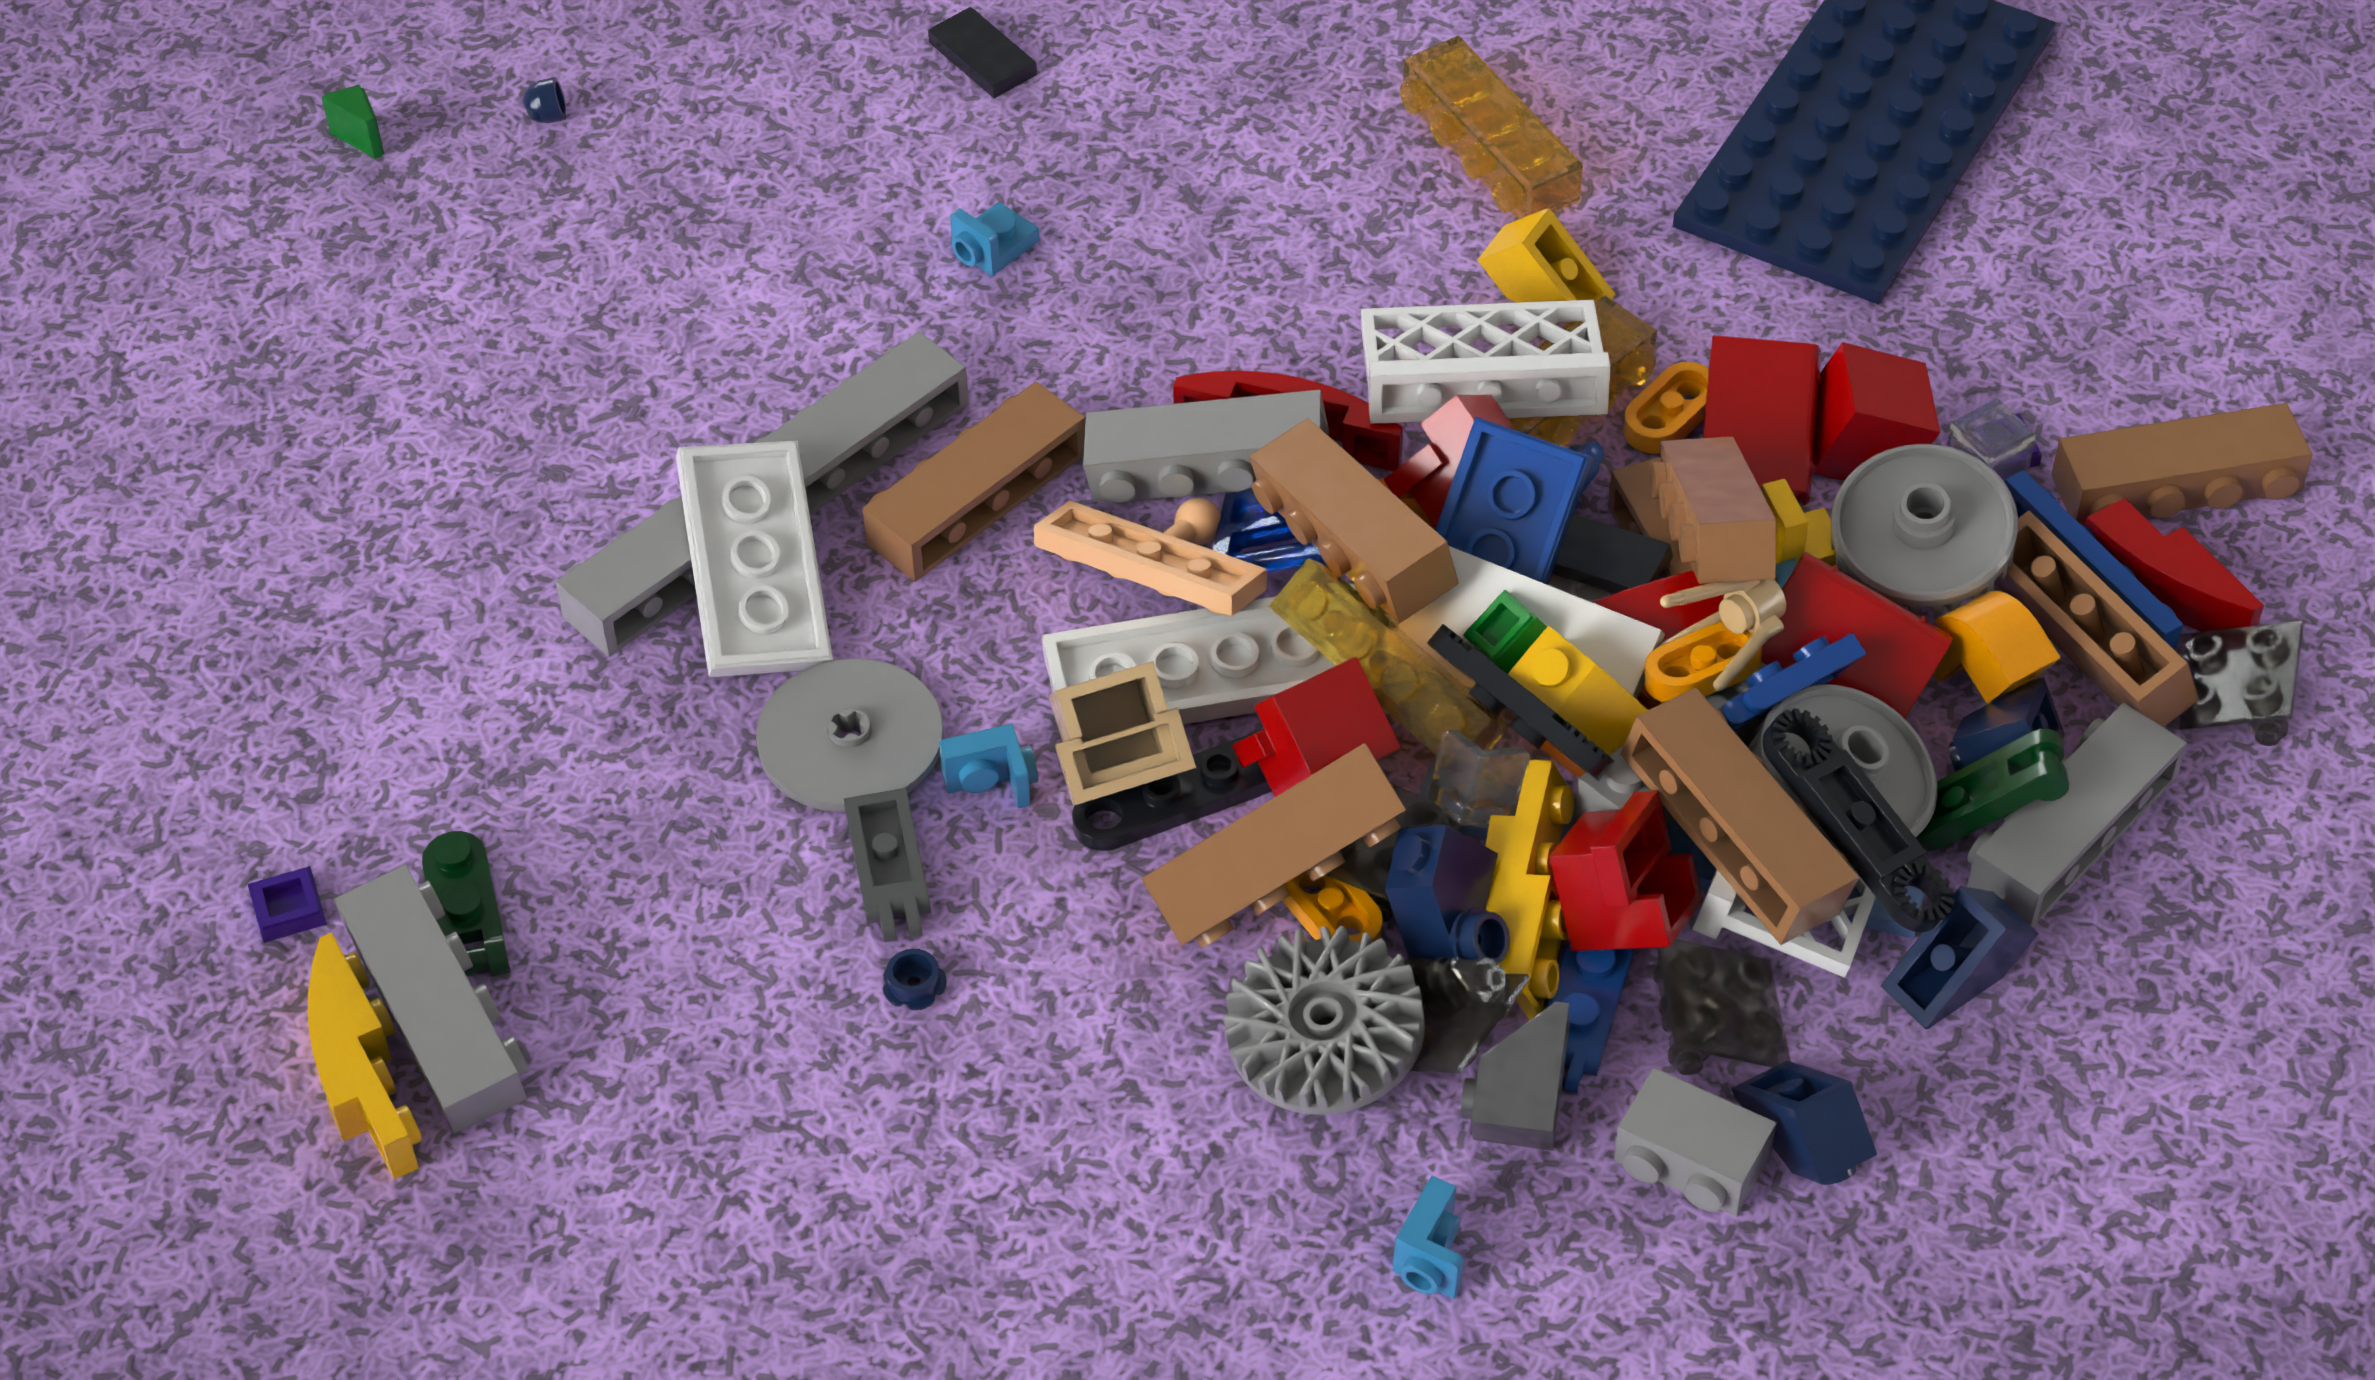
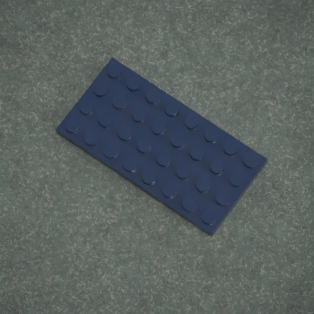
M1824 0L1674 213L1672 227L1879 305L2053 37L2056 22L1994 0Z

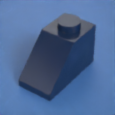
M2044 677L2032 680L1962 718L1952 738L1953 741L1949 744L1950 758L1955 772L2038 729L2054 730L2063 739L2065 733Z
M1448 825L1399 829L1385 887L1413 972L1418 976L1426 978L1470 976L1471 967H1462L1452 953L1449 944V934L1456 917L1460 913L1468 912L1471 907L1486 909L1498 853Z
M1960 886L1952 896L1955 902L1948 916L1935 929L1923 932L1881 984V987L1925 1029L1931 1028L2001 980L2039 934L1993 891Z
M1786 1060L1731 1088L1735 1099L1741 1107L1777 1122L1772 1147L1793 1174L1821 1185L1835 1184L1853 1176L1857 1171L1856 1166L1877 1155L1852 1082Z

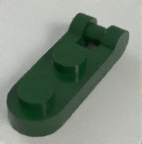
M2051 729L2032 731L1938 780L1937 802L1934 813L1927 826L1916 837L1926 851L1947 847L1966 835L2006 817L2011 812L2037 799L2054 801L2066 795L2069 790L2067 769L2061 763L2064 759V747L2060 734Z
M452 831L437 836L428 843L422 857L425 881H429L446 915L436 921L444 936L456 931L463 945L484 941V946L466 950L473 967L465 970V975L469 976L490 971L491 977L511 973L491 871L482 841L475 835L464 831Z

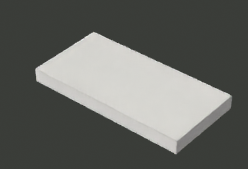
M798 440L678 447L676 461L708 676L721 677L802 671L814 665L833 661Z
M1449 546L1459 584L1401 622L1386 651V654L1391 659L1471 690L1475 683L1427 644V641L1444 624L1460 636L1463 642H1467L1471 645V648L1474 647L1463 634L1493 601L1506 590L1546 626L1549 625L1637 699L1645 681V660L1648 654L1662 643L1665 634L1661 629Z

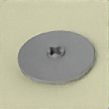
M849 658L814 665L792 676L776 689L764 705L759 716L756 729V744L759 760L764 772L781 792L791 799L815 809L845 812L844 798L906 788L908 794L918 787L930 774L940 756L939 740L943 739L944 732L939 705L931 691L917 677L902 668L886 662ZM856 727H859L861 730L860 736L849 733L843 739L839 738L838 731L840 729L851 732Z

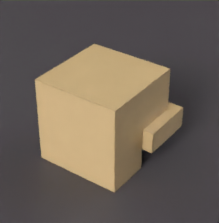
M1153 661L1055 690L1048 695L1062 739V743L1056 744L1055 748L1073 806L1196 768L1178 707L1168 710Z

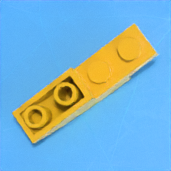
M1528 760L1515 816L1491 815L1485 844L1487 848L1498 853L1486 910L1494 912L1504 919L1510 935L1508 953L1498 966L1511 993L1529 1019H1533L1545 1010L1548 998H1554L1559 986L1557 958L1561 940L1568 938L1549 856L1559 845L1563 824H1568L1572 819L1574 795L1571 787L1566 785L1557 767L1551 760Z
M331 932L319 938L311 967L308 988V1026L312 1053L331 1115L343 1142L369 1131L395 1180L419 1169L413 1145L422 1141L420 1131L408 1106L405 1104L395 1109L389 1098V1095L396 1093V1088L385 1064L392 1060L386 1037L395 1034V1029L380 997L370 1002L368 1001L363 989L370 987V982L355 951L344 955Z

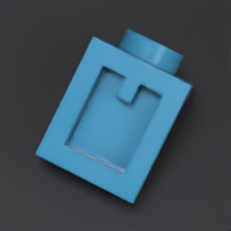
M997 202L977 218H974L961 208L950 214L951 246L957 258L967 266L977 265L992 276L1040 241L1039 227L1001 202Z
M1013 723L939 740L942 776L948 794L963 790L969 793H981L991 789L998 782L1009 780L1018 809L1030 806L1029 784L1036 783L1039 780L1036 761L1030 745L1020 747Z
M1432 1175L1395 1238L1392 1271L1400 1274L1403 1281L1409 1287L1420 1293L1431 1295L1438 1291L1455 1299L1461 1287L1464 1258L1460 1254L1449 1250L1461 1223V1217L1453 1214L1457 1186Z

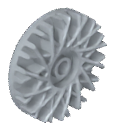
M1912 444L1895 447L1872 456L1863 462L1841 485L1831 514V550L1835 549L1836 565L1838 569H1843L1844 574L1903 608L1908 605L1909 611L1917 616L1919 607H1934V616L1940 617L1943 612V606L1952 611L1960 607V603L1964 599L1971 597L1973 600L1981 596V594L1993 591L1994 582L1998 576L2002 579L2005 578L2007 567H2011L2013 562L2014 548L2017 540L2018 516L2016 505L2001 477L1986 463L1964 451L1935 444Z
M1831 684L1809 686L1772 707L1755 729L1754 733L1757 735L1748 748L1753 754L1763 760L1769 773L1792 800L1799 803L1805 809L1811 822L1835 849L1839 850L1765 755L1762 744L1763 735L1774 719L1785 710L1789 709L1791 712L1793 708L1800 710V713L1807 710L1811 712L1810 717L1813 719L1817 715L1821 719L1819 724L1821 726L1827 725L1829 729L1827 733L1832 735V740L1841 751L1847 750L1915 838L1927 826L1932 818L1937 802L1938 788L1934 766L1918 734L1893 708L1865 692ZM1784 733L1786 734L1784 741H1789L1790 744L1787 746L1789 749L1792 746L1795 748L1794 753L1801 751L1802 756L1805 753H1810L1807 743L1801 737L1793 733Z
M1323 926L1320 928L1321 939L1306 941L1303 930L1297 929L1295 931L1294 944L1285 936H1281L1278 939L1279 951L1270 957L1267 956L1264 948L1260 947L1257 950L1258 962L1246 961V978L1241 982L1234 977L1231 983L1233 993H1227L1226 996L1228 1015L1223 1014L1229 1051L1236 1070L1244 1082L1260 1097L1276 1106L1293 1112L1314 1115L1336 1114L1358 1109L1378 1100L1396 1087L1409 1073L1416 1062L1423 1044L1425 1016L1420 988L1415 985L1411 966L1404 965L1403 957L1399 953L1394 959L1390 957L1386 943L1381 938L1372 943L1370 935L1364 932L1361 943L1349 940L1347 929L1344 926H1339L1333 937H1331L1329 929Z

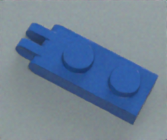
M1854 633L1832 644L1828 642L1825 636H1822L1792 655L1796 661L1795 664L1783 670L1779 662L1775 661L1748 677L1745 682L1750 689L1730 699L1718 710L1724 715L1731 729L1738 731L1763 718L1774 705L1815 684H1826L1837 678L1865 656L1866 652Z
M1568 940L1559 968L1558 990L1555 997L1549 999L1547 1005L1548 1008L1554 1002L1569 1003L1570 1027L1564 1068L1569 1070L1564 1091L1577 1094L1578 1085L1584 1073L1597 1076L1631 968L1635 949L1572 951L1570 941Z

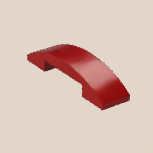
M1238 370L1212 371L1176 377L1173 384V404L1321 390L1329 427V437L1331 439L1341 441L1342 448L1360 464L1395 471L1402 465L1403 427L1398 423L1370 424L1369 403L1340 389L1300 377L1278 373Z

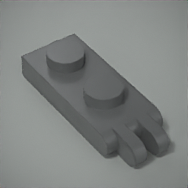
M901 788L844 798L847 824L867 924L880 922L884 942L897 940L894 919L899 918L906 919L909 938L923 936L919 915L931 913V907L907 789Z

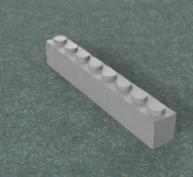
M918 331L901 344L891 347L881 358L856 375L846 378L839 387L811 406L804 407L791 420L769 435L759 438L754 443L798 440L809 514L812 515L969 404L966 366ZM682 495L666 502L656 513L631 530L618 535L611 544L583 563L573 566L563 577L555 581L563 618L608 657L697 596Z

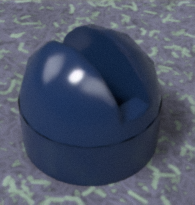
M556 77L539 80L528 87L523 97V104L532 120L540 123L566 120L565 98Z

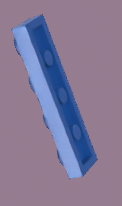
M2024 470L2006 478L2004 483L2013 497L2018 518L2027 511L2036 516L2176 651L2184 624L2176 617L2173 610L2168 605L2161 603L2136 579L2130 568L2121 564L2096 540L2093 533L2087 527L2080 525L2056 501L2049 490L2042 488Z

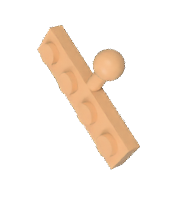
M1192 498L1182 503L1175 514L1174 525L1163 533L1071 500L1034 525V544L1038 548L1058 554L1065 560L1078 561L1106 571L1113 577L1128 579L1156 589L1163 595L1176 596L1204 606L1213 613L1233 616L1267 590L1266 568L1200 546L1213 541L1218 536L1222 527V516L1218 507L1205 498Z

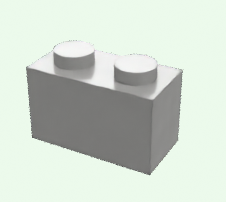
M1653 1067L1618 1125L1613 1161L1622 1164L1629 1175L1641 1182L1655 1183L1659 1181L1683 1192L1693 1205L1702 1210L1715 1212L1720 1209L1737 1217L1771 1157L1777 1122Z

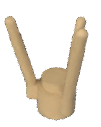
M1774 579L1715 582L1663 596L1660 599V604L1664 608L1684 605L1724 595V600L1721 601L1718 612L1678 632L1673 637L1660 643L1659 646L1718 622H1723L1730 631L1736 634H1741L1747 630L1753 634L1752 637L1713 683L1715 690H1724L1763 644L1784 629V625L1779 618L1786 611V600L1781 587Z

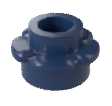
M1471 907L1468 912H1462L1456 917L1449 934V944L1457 962L1462 967H1471L1474 972H1484L1492 965H1497L1504 960L1509 950L1510 935L1507 924L1500 915L1488 912L1482 907Z
M906 949L895 954L888 962L887 968L883 973V979L886 984H884L882 989L885 998L894 1006L907 1005V1008L910 1010H922L933 1005L935 996L941 995L945 991L947 980L945 972L939 969L933 955L921 949ZM911 980H918L920 982L917 986L908 985Z

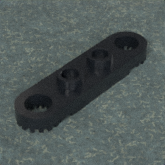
M1442 624L1427 641V644L1475 683L1468 693L1497 717L1505 708L1513 713L1516 717L1509 726L1539 750L1548 741L1598 782L1611 768L1615 761L1594 742L1587 740L1583 733L1565 721L1554 710L1474 647L1471 648V645L1467 642H1463V639L1446 625Z
M1793 708L1791 712L1789 709L1783 711L1774 719L1763 735L1762 744L1768 760L1839 851L1844 854L1850 865L1890 916L1899 925L1914 932H1928L1935 929L1952 911L1951 907L1955 902L1952 899L1954 890L1948 888L1950 884L1948 878L1944 880L1941 878L1942 872L1938 869L1935 870L1924 856L1926 850L1847 750L1841 751L1832 740V735L1827 733L1829 730L1827 725L1821 726L1819 724L1821 719L1817 715L1813 719L1810 717L1811 712L1804 710L1803 713H1800V710ZM1784 733H1793L1801 737L1807 743L1810 753H1805L1803 756L1801 751L1794 753L1795 748L1793 746L1790 749L1787 747L1790 743L1788 740L1784 741L1786 738ZM1913 886L1924 892L1930 901L1931 908H1927L1925 911L1923 906L1916 908L1917 903L1915 901L1912 904L1909 902L1911 896H1905L1908 889L1904 887Z
M1259 731L1193 754L1196 765L1194 769L1074 805L1072 821L1076 838L1084 846L1093 850H1114L1272 792L1258 761L1242 768L1232 747L1233 744ZM1099 811H1112L1121 817V821L1109 829H1098L1087 822L1092 814Z

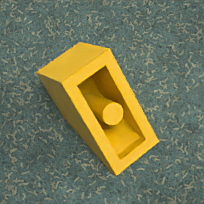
M1550 208L1504 225L1477 259L1505 297L1517 303L1594 300L1598 319L1616 295ZM1572 321L1566 323L1573 325L1575 327H1579L1583 324V321Z
M1549 625L1508 673L1510 677L1549 706L1565 721L1578 729L1587 737V740L1594 742L1608 755H1611L1625 744L1636 717L1648 711L1645 706L1602 668Z

